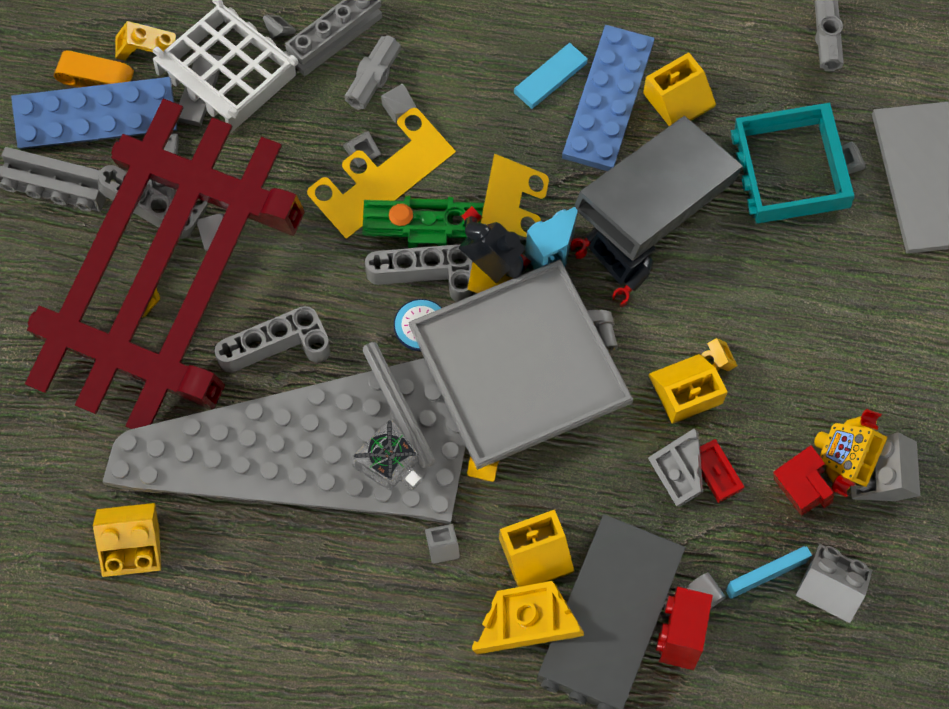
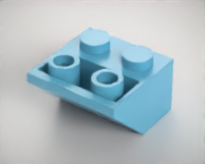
M576 207L569 210H560L551 219L545 222H536L527 230L525 255L531 261L534 270L560 259L565 267L575 233L578 213Z

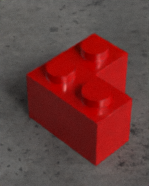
M677 586L674 596H668L665 613L670 614L668 624L663 623L655 650L660 652L659 662L690 670L695 669L704 648L713 598L712 594Z

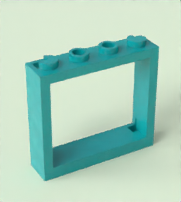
M830 103L736 118L735 128L731 130V139L733 145L737 144L739 152H736V160L743 165L742 186L744 191L749 192L750 199H747L748 211L750 215L754 214L756 224L851 208L855 195ZM818 124L836 194L762 206L746 136Z

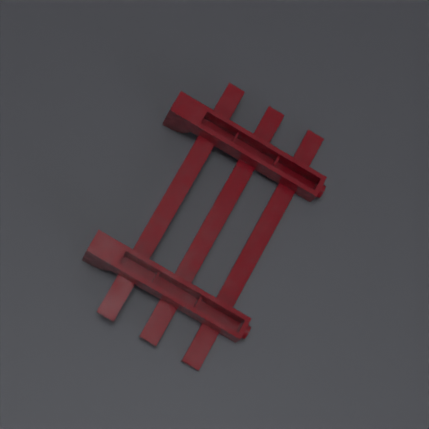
M164 98L143 141L122 134L120 140L116 141L113 145L111 152L112 160L119 168L125 169L128 172L60 312L57 313L39 305L37 310L30 315L27 329L33 336L44 340L45 343L25 382L26 386L46 394L67 350L95 361L75 403V406L88 412L97 414L117 371L145 382L125 425L129 429L153 424L167 392L208 409H215L225 384L214 373L193 365L186 366L181 364V361L248 218L294 236L305 213L296 194L278 188H272L270 191L263 189L282 147L280 143L261 136L241 180L213 169L233 127L226 122L211 118L192 160L164 150L184 108L182 105ZM150 179L177 191L108 334L81 323V320ZM198 199L226 209V213L160 353L157 354L130 342Z

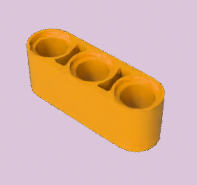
M63 51L55 69L54 78L62 84L80 88L130 82L134 70L122 62L73 51Z

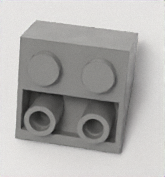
M899 432L886 435L887 440L867 487L857 483L851 486L852 499L899 501L920 496L917 441Z
M819 543L802 578L796 596L850 623L866 596L873 570L869 569L862 561L852 560L842 555L836 548Z

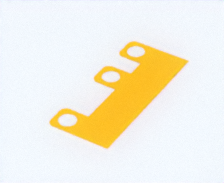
M411 108L398 118V126L411 141L379 167L361 150L355 151L343 161V169L356 183L346 193L342 194L332 181L326 177L319 179L308 188V196L346 239L363 226L364 200L395 201L456 152L419 109ZM410 115H416L421 119L422 125L420 129L411 131L405 126V119ZM354 158H362L367 163V169L361 174H356L350 169V162ZM318 186H329L332 190V197L327 201L319 200L315 195V190Z
M494 154L481 223L490 224L498 222L509 232H515L517 235L526 238L527 233L521 228L522 218L530 217L535 223L541 221V218L534 213L519 208L522 192L540 199L545 198L549 183L548 176ZM533 175L539 176L543 181L544 186L540 192L533 191L529 186V178ZM473 262L467 290L480 293L514 278L508 277L505 274L495 283Z

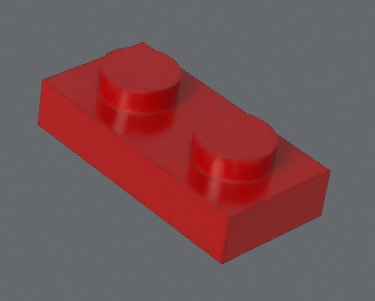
M714 439L700 446L702 477L717 502L720 503L743 491L745 488L717 440Z

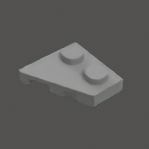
M692 429L648 457L677 507L684 505L703 493L699 433L696 429Z

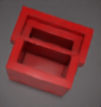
M811 445L773 472L774 481L801 516L819 504L826 508L833 503L834 492L821 477V474L825 472L823 469L825 462Z

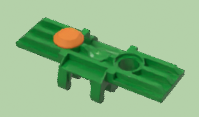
M405 195L404 201L364 200L362 236L408 237V248H417L419 243L446 246L447 238L467 237L465 234V220L463 219L459 225H452L450 223L453 222V217L461 216L471 206L482 216L484 203L453 202L454 197H448V199L411 198L409 195ZM412 209H432L446 211H412Z

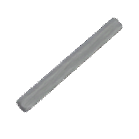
M371 342L363 347V353L410 447L416 452L415 457L420 467L425 469L435 463V458L377 343Z

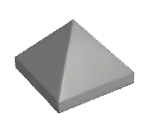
M264 15L263 17L271 39L295 34L296 32L295 28L279 15Z

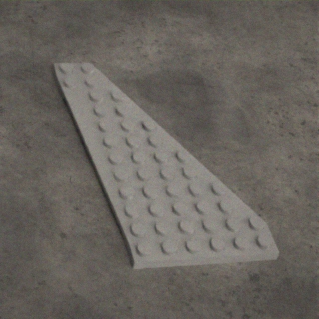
M425 358L389 366V369L435 458V463L428 468L422 469L416 457L409 456L398 463L393 471L392 479L389 480L388 477L380 474L372 467L369 468L373 465L369 457H354V454L368 453L370 440L373 437L387 434L389 420L392 422V435L399 438L402 436L407 441L373 371L128 430L121 434L113 443L103 484L140 492L161 494L162 492L408 516L449 525L451 524L466 445ZM383 438L379 444L381 443L382 446V442L387 438ZM378 444L372 449V453L378 447ZM388 458L379 461L378 463L388 460ZM412 471L421 477L414 486L405 480Z

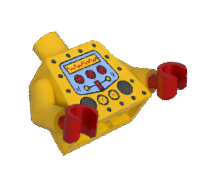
M866 409L860 417L846 420L844 424H833L829 434L821 431L816 435L814 444L817 448L822 449L820 457L825 462V471L833 483L832 490L847 498V490L850 486H854L855 483L867 487L887 440V436L875 431L879 428L876 424L877 419L882 416L881 413Z

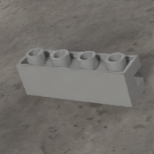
M342 0L286 42V51L298 60L295 68L305 77L382 19V12L379 10L381 0Z
M9 147L4 148L1 155L4 165L0 166V187L3 190L23 192L35 199H40L41 197L51 199L59 205H66V203L75 205L87 212L91 210L101 212L106 196L100 193L98 189L100 170Z

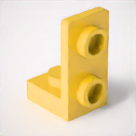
M127 21L115 36V59L126 61L129 55L136 51V48L153 52L152 50L155 47H159L164 51L176 41V35L173 32Z

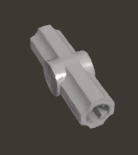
M815 0L817 27L815 41L818 45L820 68H823L825 71H835L838 68H842L844 64L841 39L843 23L839 17L838 0Z
M389 35L381 36L369 57H364L361 60L356 72V78L344 96L345 101L351 107L358 110L365 109L377 88H382L386 83L390 67L401 50V44L395 38Z

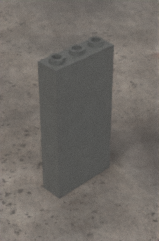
M683 116L582 189L574 207L587 221L634 261L732 185L743 165L686 116Z
M603 514L567 602L584 631V636L551 642L536 681L541 682L540 686L553 693H557L558 690L569 694L568 698L582 705L588 702L597 706V709H623L686 547Z

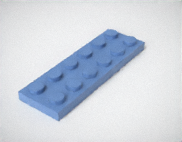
M605 25L562 153V159L609 171L615 166L655 38Z
M164 77L12 95L17 148L21 150L121 138L122 134L127 136L145 135L162 99L174 102L171 78ZM176 123V125H175L173 131H178V130H177V123Z

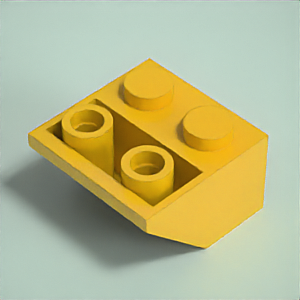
M689 52L646 77L643 94L668 126H671L683 116L692 121L716 106L705 72Z
M700 354L648 375L672 424L723 404L728 393L716 368Z
M155 503L96 510L93 530L102 577L161 571L160 530Z
M555 510L500 529L499 540L518 587L548 582L574 573L566 536Z

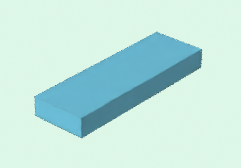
M569 43L516 86L514 94L533 109L587 64L588 58Z
M807 546L799 548L730 581L726 592L729 598L732 599L807 563L812 554Z

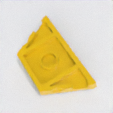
M553 581L497 591L491 603L492 608L486 614L482 623L485 628L479 641H474L472 650L476 654L581 637L584 636V631Z

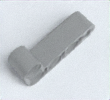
M114 165L103 167L99 172L98 178L100 193L113 201L127 172ZM112 179L116 180V182L112 181L110 184L106 183V181H111ZM147 184L133 213L159 228L173 199ZM201 200V205H195L188 220L189 225L184 228L180 239L187 238L192 234L197 226V220L201 219L206 212L208 202ZM155 205H160L165 211L156 213L151 208Z
M460 245L374 251L368 254L365 259L367 279L376 285L448 279L449 293L454 301L458 302L474 294V292L467 290V288L459 289L456 287L460 283L468 286L472 268V260L459 249ZM462 259L465 262L463 264H456L453 261ZM435 261L438 264L436 266H428L426 263ZM403 263H408L411 265L409 268L406 269L399 267V265Z
M303 306L221 340L215 346V356L222 370L225 372H235L301 344L310 361L321 363L330 356L328 336L316 311L311 307ZM304 320L312 321L309 326L300 325ZM278 331L287 332L283 337L274 336ZM255 341L261 343L257 348L248 347L250 343ZM315 343L323 344V347L318 350L310 348ZM230 353L232 357L227 358L226 354Z

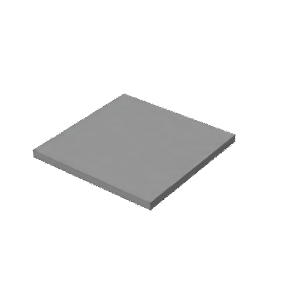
M949 101L874 109L872 112L873 122L906 254L949 249Z
M561 259L409 322V327L477 470L633 403V398Z

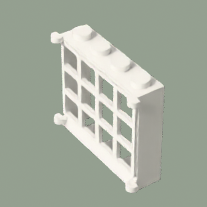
M212 0L216 7L167 49L162 51L159 47H155L152 50L157 55L153 58L157 75L161 76L167 71L175 87L180 83L187 87L188 96L191 100L196 102L201 98L206 102L207 111L212 117H215L218 113L225 118V122L233 126L231 134L296 76L295 66L298 64V60L289 52H283L279 49L271 38L260 34L252 23L242 20L234 9L223 5L222 0ZM221 23H227L219 32L215 30ZM232 28L245 38L237 46L224 37ZM211 34L213 36L201 47L197 45L207 35ZM218 40L231 50L219 61L206 52ZM250 42L263 52L255 60L241 51ZM191 49L195 50L184 62L180 61ZM235 55L249 64L237 75L224 66ZM200 56L213 65L201 77L188 67ZM267 57H270L281 66L273 74H270L259 65ZM253 69L266 78L255 90L242 81ZM218 70L231 79L219 91L206 82ZM236 84L249 94L237 106L224 96Z

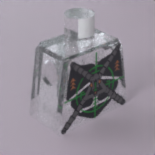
M391 419L352 456V466L388 490H391L401 481L412 491L423 480V477L413 469L418 463V452Z

